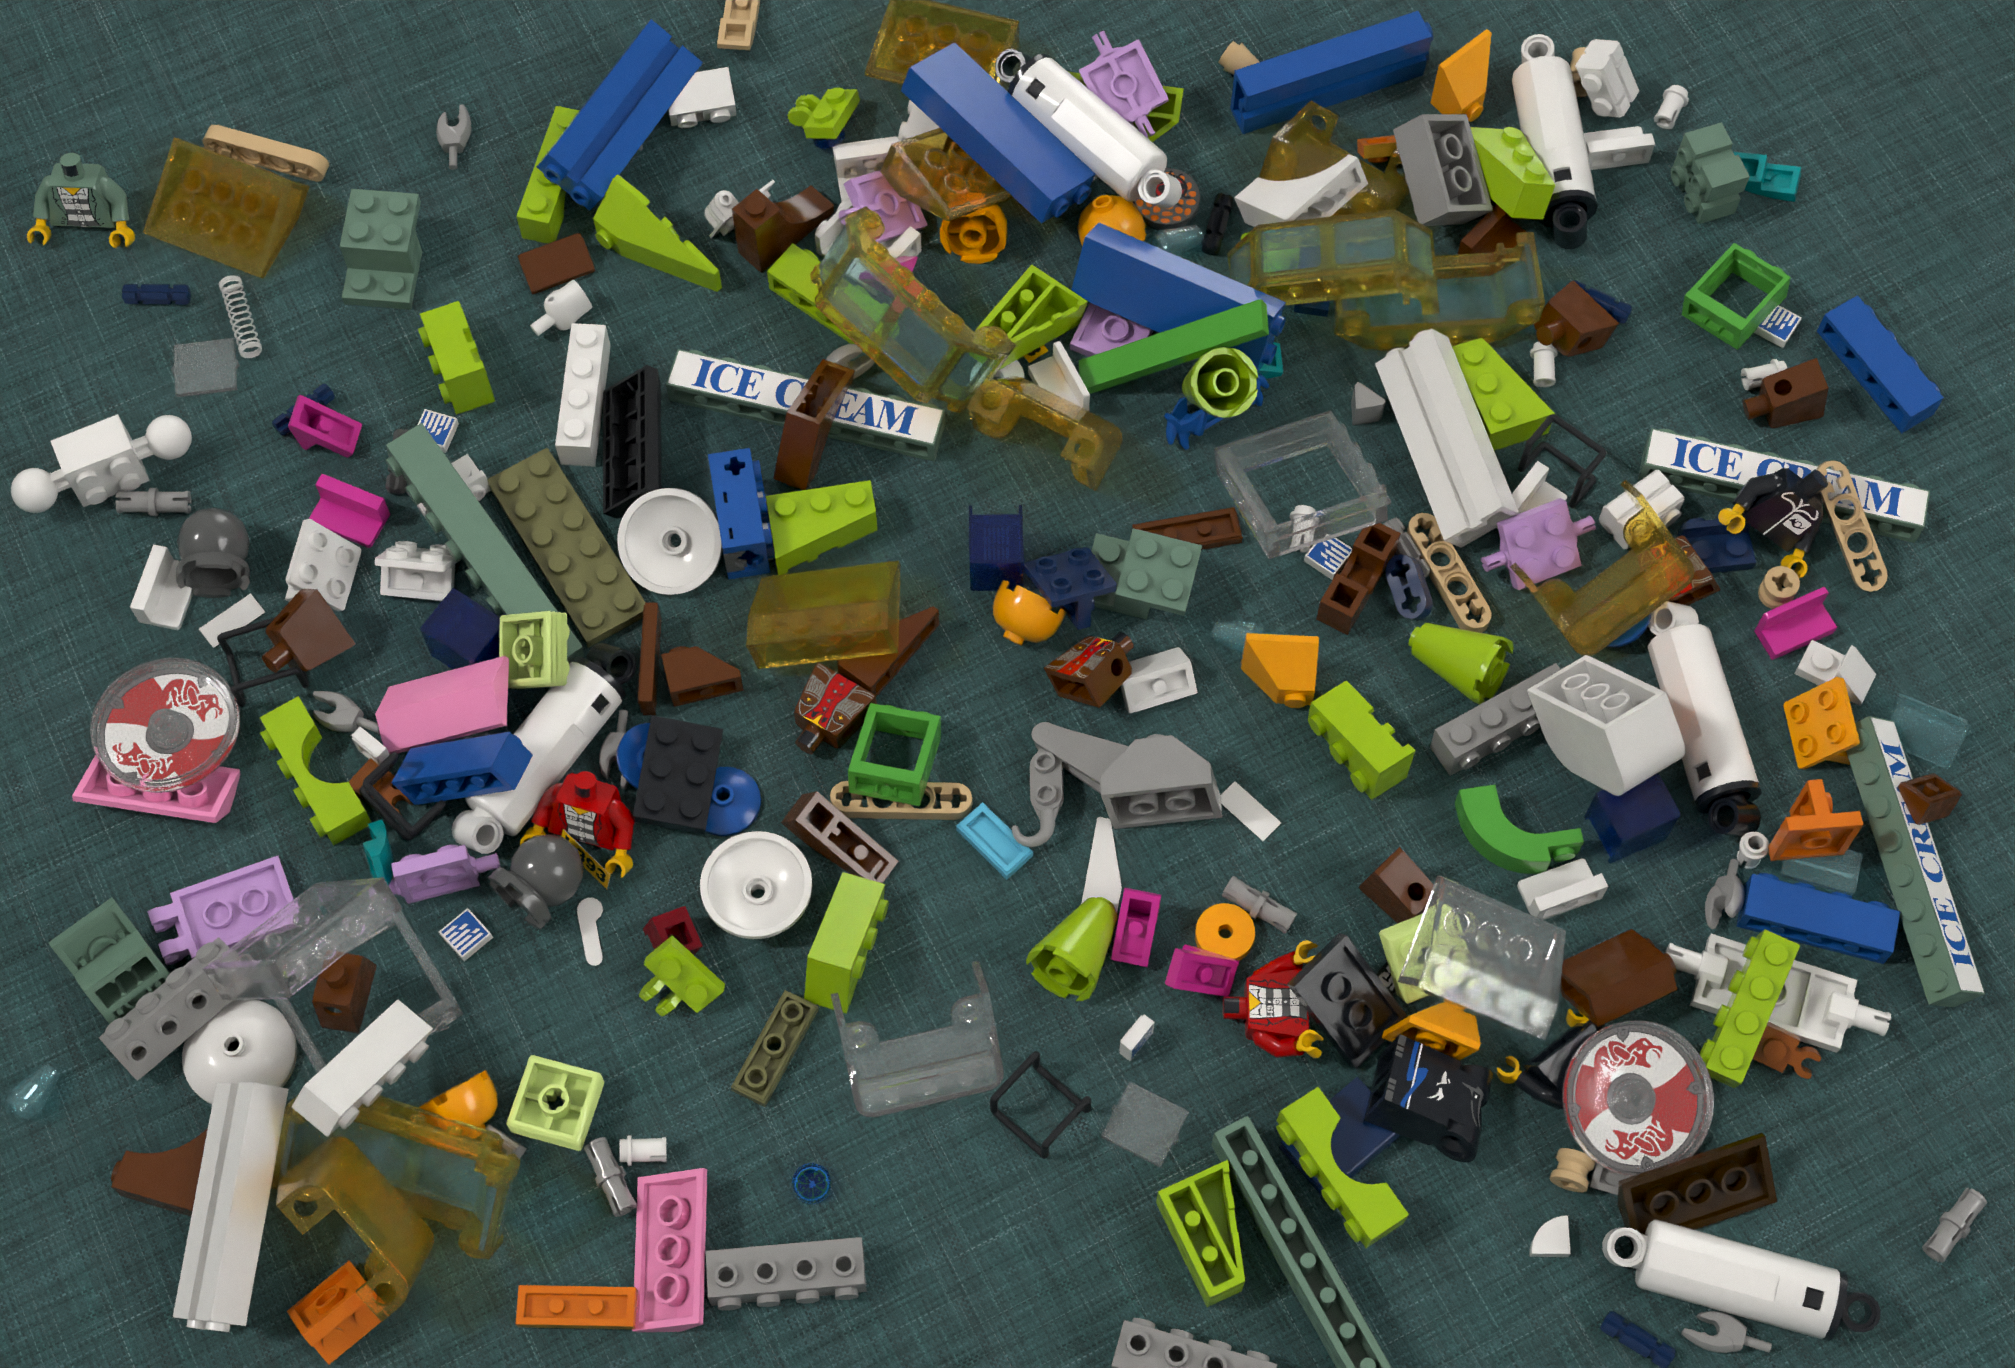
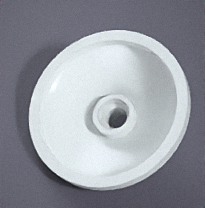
M663 488L642 495L627 509L619 526L617 543L619 556L624 568L638 584L656 593L674 595L699 587L714 573L722 555L721 536L716 514L703 499L686 490ZM673 534H678L681 538V544L678 547L671 543Z
M761 831L746 832L724 841L712 852L702 870L700 892L708 915L724 931L741 938L763 939L784 932L800 919L811 898L812 877L806 858L792 842L774 833ZM761 889L765 893L760 898H754L752 896L753 891Z
M234 999L185 1040L182 1051L183 1071L186 1080L194 1092L211 1105L213 1103L216 1083L239 1084V1082H256L283 1088L295 1067L297 1041L290 1023L276 1008L259 1000ZM234 1041L239 1042V1047L235 1051H228L230 1043Z

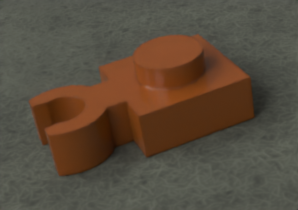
M372 758L349 781L355 794L364 802L366 801L359 793L363 780L379 766ZM389 771L373 785L394 808L395 804L401 800L406 801L411 806L413 805L391 783L395 776Z
M1768 1022L1753 1059L1782 1073L1787 1064L1792 1065L1800 1077L1810 1079L1812 1076L1811 1070L1802 1066L1801 1063L1806 1058H1812L1820 1062L1821 1055L1813 1047L1804 1046L1798 1048L1797 1046L1800 1043L1798 1035Z

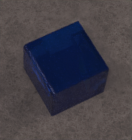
M1022 504L1019 505V514L973 515L972 505H969L971 591H998L1003 580L1009 581L1008 589L1014 590L1016 585L1023 587Z
M452 588L420 628L431 656L452 669L499 657L500 617Z
M1659 773L1620 796L1613 795L1606 790L1596 793L1584 818L1591 821L1610 856L1608 862L1611 864L1666 840L1681 813Z

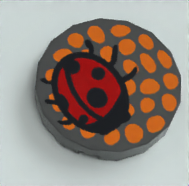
M1165 168L1164 172L1177 178L1181 184L1182 194L1178 203L1168 209L1149 204L1142 198L1133 201V203L1138 207L1143 220L1147 222L1148 226L1158 230L1170 231L1184 227L1192 217L1194 218L1197 215L1200 193L1198 185L1191 176L1178 169ZM1164 182L1157 185L1156 197L1164 192Z

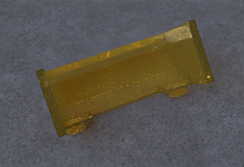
M1624 480L1620 485L1639 510V512L1627 520L1623 528V537L1632 550L1575 593L1565 581L1560 579H1550L1536 587L1516 562L1510 566L1571 647L1577 653L1584 656L1594 655L1687 587L1694 577V566L1643 494L1627 480Z

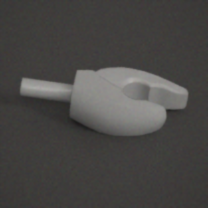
M463 104L459 105V123L456 126H448L446 112L440 116L437 123V139L443 151L449 153V169L451 170L457 169V153L463 152L471 135L470 116Z
M847 344L834 350L825 360L855 370L854 379L866 372L879 357L876 352H872L863 357H858L854 361H850L861 354L863 347L859 344Z
M332 691L313 692L315 699L327 703L329 706L336 707V710L331 714L317 710L313 711L315 719L324 727L332 731L346 733L355 732L361 726L380 733L378 723L363 718V711L347 696Z
M619 710L617 732H610L601 746L599 765L601 773L606 779L610 775L611 764L617 760V748L626 732L628 711ZM622 775L621 788L626 790L630 783Z
M1736 859L1730 860L1727 875L1718 877L1715 886L1711 888L1707 895L1705 916L1707 925L1711 929L1717 927L1723 909H1725L1729 917L1734 918L1745 902V890L1742 881L1736 876L1739 861Z
M1705 1311L1696 1315L1699 1320L1714 1325L1717 1330L1716 1335L1711 1336L1705 1332H1697L1684 1328L1681 1332L1686 1339L1698 1347L1715 1353L1738 1352L1742 1350L1743 1345L1770 1353L1772 1343L1746 1336L1747 1327L1735 1317L1719 1311Z

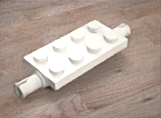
M1710 934L1705 950L1702 953H1698L1669 943L1665 953L1671 956L1676 969L1695 975L1696 984L1690 1006L1717 1014L1722 1004L1727 1006L1732 992L1728 991L1731 979L1736 970L1742 972L1747 958L1742 956L1746 944ZM1794 960L1768 1022L1798 1035L1801 1042L1837 1053L1841 1049L1846 1029L1851 1028V1026L1871 1031L1884 1037L1890 1024L1887 1023V1020H1891V1013L1858 1004L1859 1000L1855 999L1854 996L1857 984L1856 979Z

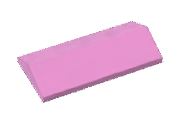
M502 656L388 687L375 715L382 743L387 748L389 754L393 752L398 754L409 751L410 748L433 745L507 726L509 658Z
M98 749L72 798L75 802L217 823L230 813L241 774L240 769L216 766L201 779L180 788L153 791L146 787L145 782L149 777H145L142 780L143 789L124 783L113 775L103 762Z
M705 1168L638 1177L634 1287L637 1288L638 1293L635 1329H632L634 1332H682L703 1325L707 1169Z

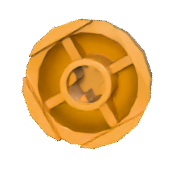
M970 195L960 198L948 207L940 226V242L945 251L950 255L953 251L961 256L960 261L982 264L993 261L1006 246L1008 237L1007 219L1000 206L993 200L983 196Z
M1102 195L1094 199L1081 212L1077 226L1082 246L1085 236L1098 223L1141 241H1144L1146 238L1145 223L1138 207L1132 201L1128 202L1121 196Z
M1003 580L993 602V616L996 623L1005 630L1003 637L1022 646L1024 640L1038 643L1054 635L1067 612L1060 608L1058 614L1052 611L1045 598L1019 585H1016L1014 591L1008 589L1009 581Z
M484 1070L472 1076L470 1080L458 1084L419 1106L418 1110L429 1128L440 1137L453 1139L464 1135L465 1139L470 1141L484 1133L485 1123L494 1116L498 1106L497 1092L489 1074Z

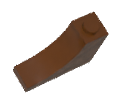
M812 185L794 197L776 203L770 201L763 193L756 189L732 208L738 253L762 273L778 260L792 243L796 245L835 213L834 205Z
M822 359L786 413L773 479L802 490L808 488L818 472L829 431L839 406L853 382L855 370Z
M208 1128L190 1142L168 1151L136 1153L126 1150L123 1159L117 1161L111 1175L113 1183L111 1187L122 1197L191 1217Z

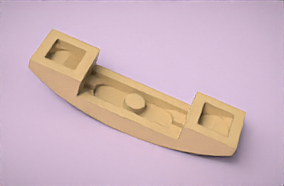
M726 0L724 15L720 20L717 48L751 49L756 31L760 0Z

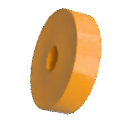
M1220 903L1207 908L1200 915L1195 930V941L1198 948L1240 961L1248 955L1253 946L1255 926L1250 915L1241 907L1229 903ZM1222 929H1227L1231 932L1232 936L1222 938L1218 932Z

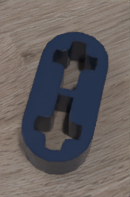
M1402 554L1395 555L1387 563L1385 571L1397 610L1405 618L1416 621L1423 620L1432 611L1433 603L1421 565L1413 557ZM1401 564L1410 567V570L1406 572L1407 581L1405 578L1397 575L1402 570ZM1411 593L1413 597L1421 599V602L1416 605L1417 611L1408 609V605L1413 603Z

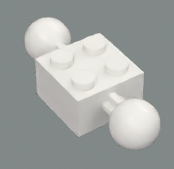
M117 414L51 440L61 469L52 473L39 468H29L21 471L14 478L11 485L12 499L20 509L26 512L41 513L48 510L55 503L58 492L71 487L83 507L102 503L108 497L115 495L118 490L132 491L141 484L150 481L141 459L153 454L166 460L176 459L184 455L192 441L190 428L185 421L177 416L163 415L155 418L149 424L145 436L132 440Z

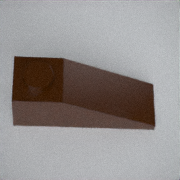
M932 606L860 637L853 646L847 645L837 659L838 674L870 691L877 697L939 626V610Z
M817 791L802 794L781 821L786 828L806 845L852 875L883 883L899 862Z

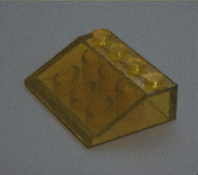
M890 0L865 69V76L903 85L911 66L956 43L992 78L1003 86L1005 81L997 76L995 62L1003 51L1007 49L1018 50L1019 21L931 0Z
M941 128L891 144L880 171L899 196L946 221H951L1014 198Z
M174 137L143 233L257 277L264 278L298 221L310 186L194 142Z
M899 560L761 577L748 614L746 646L757 668L763 669L898 653L901 567Z

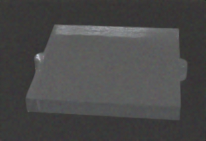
M234 338L174 345V367L171 368V371L175 376V394L177 397L237 390L236 369L239 368L240 364L236 360Z
M1129 1082L1118 1105L1112 1106L1111 1111L1113 1114L1101 1138L1161 1168L1172 1145L1177 1144L1179 1141L1177 1135L1189 1111Z

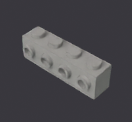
M1557 663L1434 730L1430 748L1450 776L1462 769L1466 770L1473 767L1481 758L1492 752L1502 751L1512 741L1523 735L1528 736L1541 727L1527 690L1560 671L1561 669Z
M218 937L213 942L203 945L197 951L196 956L185 966L172 971L166 978V982L154 992L142 996L136 1003V1007L123 1018H118L111 1022L99 1039L138 1081L257 979L236 954Z
M862 1237L705 1251L708 1299L711 1306L718 1305L719 1310H736L741 1308V1303L757 1302L759 1307H772L779 1305L782 1299L796 1298L797 1303H814L820 1300L819 1296L835 1295L837 1300H850L858 1298V1293L867 1292Z
M1133 1318L1132 1322L1124 1320L1111 1368H1277V1364L1269 1362L1270 1357L1256 1351H1247L1246 1355L1231 1351L1232 1346L1225 1342L1209 1340L1208 1344L1193 1340V1334L1180 1329H1171L1170 1333L1155 1329V1323L1141 1318Z

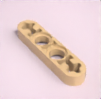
M211 125L202 140L204 146L217 155L311 181H322L329 168L328 160L317 152L220 125Z
M1825 461L1816 470L1820 471L1824 476L1827 475L1826 468L1831 467L1833 471H1840L1841 476L1836 479L1839 489H1843L1846 486L1848 489V493L1837 494L1829 500L1827 494L1835 491L1832 484L1828 482V486L1820 492L1846 564L1857 587L1869 592L1877 591L1887 581V569L1846 466L1841 462ZM1842 499H1848L1854 505V514L1846 520L1839 519L1834 511L1835 505ZM1855 532H1861L1867 538L1866 548L1858 553L1852 552L1847 545L1849 536ZM1873 553L1874 559H1867L1870 569L1879 571V575L1874 577L1875 584L1871 585L1868 581L1861 580V576L1865 574V568L1861 562L1854 565L1853 559L1864 558Z
M1429 513L1416 514L1411 518L1407 532L1422 555L1420 558L1425 559L1430 567L1429 577L1459 628L1483 633L1486 631L1491 620L1489 605L1453 544L1444 541L1435 516ZM1421 525L1423 529L1430 528L1429 540L1423 532L1417 533L1418 526ZM1441 552L1449 557L1450 563L1442 567L1437 566L1431 561L1430 557L1434 553ZM1452 581H1460L1466 586L1467 592L1463 595H1454L1448 590L1447 585ZM1470 599H1472L1469 605L1471 612L1474 615H1481L1479 623H1477L1474 619H1467L1469 615V608L1467 607L1466 603L1469 602Z
M848 781L836 784L830 793L831 804L848 818L958 820L968 816L973 805L971 791L960 783L927 782L924 794L930 798V803L922 809L914 808L911 804L895 801L887 808H878L873 803L874 797L866 796L868 807H863L862 795L851 793V798L854 800L850 801L849 806H843L842 800L839 799H843L844 793H849ZM935 793L940 794V798H941L940 808H941V809H935V807H936V796H935ZM956 794L960 795L961 801H966L960 802L959 808H952V803L949 802L952 800L953 795Z

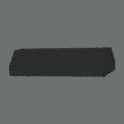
M645 365L603 391V514L613 518H623L627 509L638 498L648 492L661 489V383L658 369L649 365Z

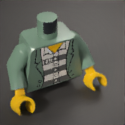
M76 153L64 154L60 158V163L54 165L51 175L43 178L36 191L33 210L36 225L27 233L28 242L31 244L35 239V231H39L44 236L43 245H45L52 235L50 228L46 225V221L50 220L51 226L115 228L116 226V230L109 236L110 245L113 248L120 246L119 234L124 237L126 247L131 245L135 240V234L126 225V222L129 221V212L125 190L108 177L103 166L99 164H82L80 156Z

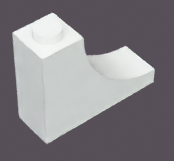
M1349 154L1335 165L1304 178L1288 181H1271L1258 177L1235 196L1234 199L1246 224L1297 246L1362 190L1368 182L1359 159Z

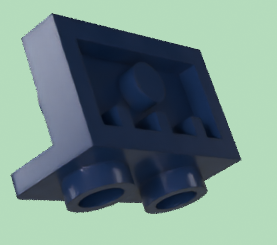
M1693 518L1681 525L1676 538L1679 536L1686 537L1711 573L1753 569L1756 564L1749 534L1751 525L1746 521L1743 530L1733 534L1727 530L1728 525H1723L1719 522V519L1705 520L1704 518Z

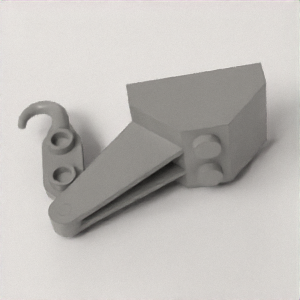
M1042 722L1037 724L1032 730V739L1038 752L1030 761V800L1040 819V830L1036 835L1027 837L1020 833L1018 826L1014 825L1012 827V834L1014 839L1025 847L1040 846L1050 839L1054 832L1055 819L1064 802L1063 768L1101 794L1113 829L1222 818L1221 796L1211 764L1172 735L1153 734L1147 738L1135 739L1129 746L1066 729L1049 722Z

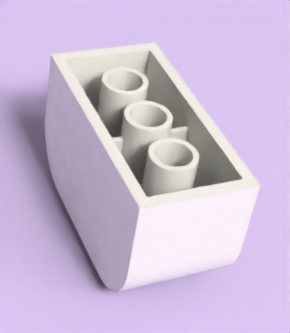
M1588 655L1581 657L1527 690L1544 737L1559 761L1574 774L1613 795L1620 796L1680 760L1685 754L1684 741L1667 693Z

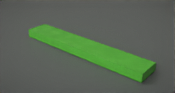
M1258 299L1079 360V375L1089 394L1200 358L1211 349L1219 347L1230 348L1269 335L1267 305L1262 299Z

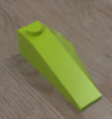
M617 174L612 179L593 218L596 229L595 237L604 248H612L623 257L718 292L722 288L719 270L690 241L685 240L682 243L677 232L672 227L673 224L666 217L660 221L648 209L647 206L650 204V201Z

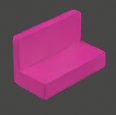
M321 474L315 484L321 498L309 519L345 539L371 548L390 516L384 498Z
M1825 587L1763 614L1754 632L1772 660L1810 644L1811 640L1817 641L1835 632L1837 626L1823 605L1829 593Z

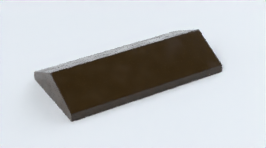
M1763 1133L1620 1180L1618 1183V1207L1625 1228H1632L1641 1234H1645L1648 1225L1653 1220H1660L1696 1230L1777 1202L1766 1136ZM1629 1238V1240H1630V1242H1631V1244H1632V1247H1633V1249H1634L1633 1242H1632V1240Z

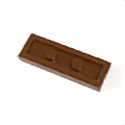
M1235 507L1132 525V529L1202 545L1201 550L1242 543L1243 539Z
M645 602L643 609L638 703L643 715L656 716L662 617L658 603Z

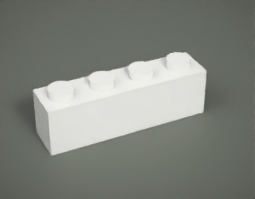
M571 323L555 443L561 465L593 467L596 465L603 410V391L606 387L611 347L606 325Z
M396 1000L303 1086L292 1108L327 1137L339 1126L345 1130L359 1115L360 1111L358 1108L362 1104L369 1107L383 1091L381 1086L385 1082L392 1085L398 1080L406 1069L404 1064L410 1060L414 1064L421 1058L429 1047L425 1041L433 1028L401 1001Z

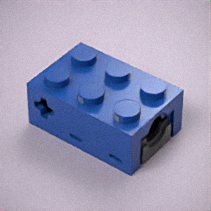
M750 448L708 454L728 580L770 573L768 560L775 559L759 460L752 461Z

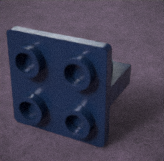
M1088 547L1075 548L1064 553L1044 556L1024 563L1025 573L1051 607L1060 606L1067 612L1066 615L1077 630L1091 627V611H1094L1095 608L1093 597L1117 590V583Z

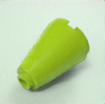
M1227 347L1214 348L1204 353L1196 361L1183 380L1182 391L1189 402L1212 416L1219 418L1237 416L1247 410L1257 397V369L1252 360L1238 349Z
M1425 623L1421 628L1416 627L1408 643L1412 647L1411 654L1477 704L1484 703L1485 697L1491 699L1495 696L1510 666L1509 663L1504 662L1506 652L1513 654L1514 650L1513 641L1502 636Z
M1090 897L1086 899L1031 949L1026 963L1027 965L1030 962L1035 969L1031 974L1044 988L1065 999L1068 994L1077 995L1076 1001H1084L1090 998L1096 988L1118 920L1115 907L1109 900L1103 897Z

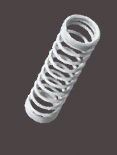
M234 275L224 277L219 282V287L222 291L232 330L235 332L234 337L237 339L236 343L239 346V354L243 358L256 357L262 352L260 340L256 338L258 333L254 331L256 329L255 325H252L254 320L250 318L252 313L248 311L250 307L246 304L248 300L244 298L246 294L242 291L244 287L241 278ZM230 281L239 282L238 284H232L228 287H223L224 284ZM243 293L242 297L228 299L230 295ZM241 299L245 300V303L238 304L236 306L229 305L233 301H238ZM247 306L245 311L231 312L235 308ZM249 313L248 317L234 319L236 315ZM247 319L251 320L250 324H246L243 326L236 325L240 321H245ZM248 326L253 327V330L246 331L244 333L238 332V330H240L241 328H245ZM255 333L253 338L240 339L243 335ZM257 340V342H254V341H253V342L245 343V342H247V341ZM259 347L252 352H243L246 348Z

